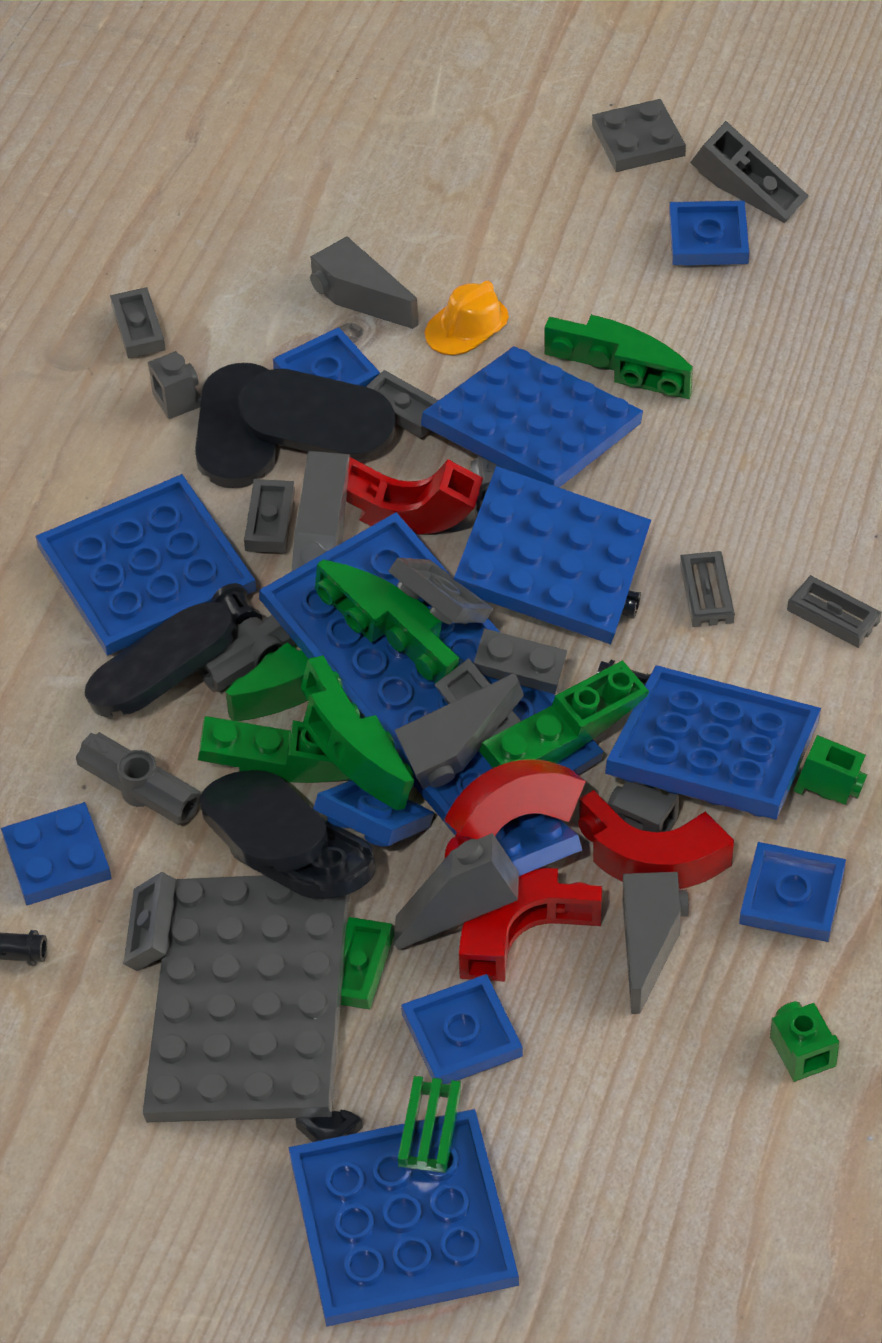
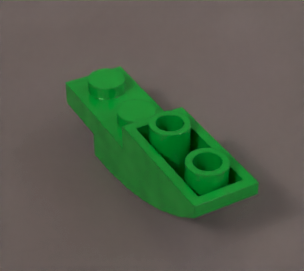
M592 314L587 325L549 316L544 327V355L614 370L615 383L690 399L692 394L693 366L661 341L631 326Z
M324 559L317 564L315 589L318 596L327 605H333L344 616L346 623L354 632H361L371 643L385 634L389 644L396 651H403L415 663L418 672L425 679L433 680L435 683L458 667L459 657L439 639L442 621L436 618L423 603L405 594L392 583L366 571Z
M287 642L277 651L266 655L260 664L244 677L237 678L230 685L229 689L225 691L229 718L233 721L257 719L307 702L308 700L301 689V684L308 658L302 650L298 651Z
M324 655L309 658L301 684V689L308 700L303 720L304 726L324 754L356 785L395 810L405 809L410 790L414 785V777L410 766L407 763H403L396 751L392 735L384 730L376 715L365 718L360 717L358 707L355 703L350 702L342 688L339 674L336 671H332Z
M622 660L555 695L552 705L486 739L482 742L479 752L492 768L512 761L529 759L558 763L595 739L647 697L649 690Z
M204 716L198 761L239 767V771H268L280 776L285 782L320 783L349 780L316 744L303 722L293 720L291 729L285 730Z

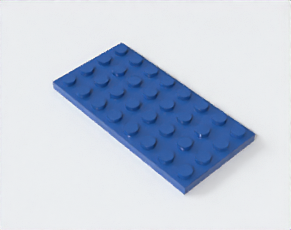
M396 512L263 587L259 591V600L308 659L324 655L332 671H336L339 674L342 688L350 702L355 703L358 707L361 718L377 716L384 730L392 735L395 749L403 763H407L410 766L414 777L413 786L452 833L456 835L457 832L444 821L449 809L471 782L493 768L478 751L462 771L456 773L454 779L440 787L429 786L422 789L395 730L448 705V703L437 691L434 685L436 683L433 680L425 679L418 672L415 663L403 651L398 652L389 644L385 634L371 643L361 632H354L346 623L344 616L333 605L324 603L315 589L317 564L323 559L366 571L397 586L399 580L388 571L397 558L430 559L449 574ZM421 597L417 599L425 606H427L429 609L432 607L428 602H426ZM488 618L485 623H467V625L453 622L449 625L442 622L439 639L459 657V666L467 659H470L474 664L484 628L496 632L500 631ZM483 675L490 684L500 680ZM520 685L524 696L512 711L523 721L551 706L555 695ZM592 740L556 764L568 767L579 775L601 761L604 751Z

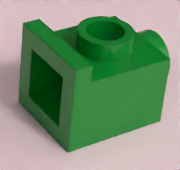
M817 735L794 792L802 795L805 788L817 793L822 798L835 800L846 805L849 795L858 799L868 775L860 771L866 755Z
M794 1001L783 1005L777 1010L775 1017H772L770 1039L793 1082L836 1067L840 1042L836 1035L831 1034L815 1003L802 1007L800 1002Z

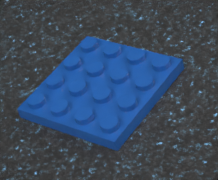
M513 346L423 411L421 425L504 469L560 488L640 425L643 410L629 404L622 398L615 397L595 387L590 382L583 381L563 371L558 366L551 365L531 355L524 349Z
M496 466L453 580L465 586L484 601L611 645L651 519Z
M183 474L35 536L37 547L107 656L129 647L176 613L196 604L211 602L216 591L227 584H241L246 590L247 595L257 591L255 578Z
M656 665L645 685L649 693L645 699L633 708L607 758L605 774L619 777L628 782H637L660 788L669 793L701 799L713 805H723L749 812L754 816L777 820L818 725L821 708Z
M475 1109L457 1112L446 1173L398 1167V1155L404 1124L288 1147L326 1327L519 1286V1275ZM445 1115L436 1117L429 1159L437 1160ZM425 1119L417 1121L411 1156L418 1157Z

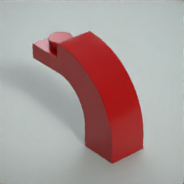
M350 457L346 502L361 509L359 521L370 526L397 512L415 534H430L457 525L475 508L483 477L447 459L432 476L418 481H403L388 477Z
M518 760L490 769L471 782L449 809L444 821L457 833L446 846L445 858L452 850L468 840L480 839L491 833L496 836L505 824L525 814H544L569 822L586 781L570 768L544 760Z
M594 790L579 799L578 825L582 834L589 841L593 842V862L601 870L623 882V874L677 872L679 889L706 882L732 866L734 839L706 811L677 829L666 832H649L637 829L626 823Z
M558 868L535 869L519 876L517 901L464 922L459 945L460 979L471 980L487 974L490 981L505 982L507 958L512 944L523 932L535 926L543 924L601 926L602 886L589 885L583 882L572 884L558 883Z

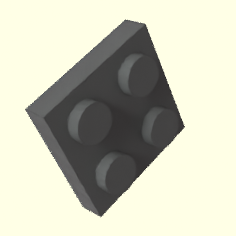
M661 99L592 114V127L616 172L685 156L686 144Z
M397 558L388 571L399 580L397 586L400 590L414 599H419V597L424 599L432 606L429 611L446 624L451 625L452 622L465 625L467 623H485L494 610L465 586L453 580L454 578L430 559Z

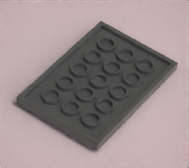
M265 875L176 879L173 897L175 906L171 912L168 935L170 944L166 955L162 957L143 1105V1115L147 1123L332 1117L341 988L344 970L343 958L350 894L329 899L308 898L295 893Z

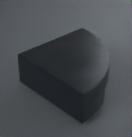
M342 1109L340 1112L332 1111V1117H300L295 1119L296 1128L311 1142L355 1134L363 1128L360 1117Z

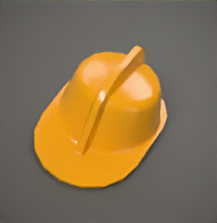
M489 280L481 284L468 283L460 285L452 291L447 306L434 315L426 325L425 339L432 350L445 355L467 353L478 347L507 324L509 318L507 308L498 301L493 284Z

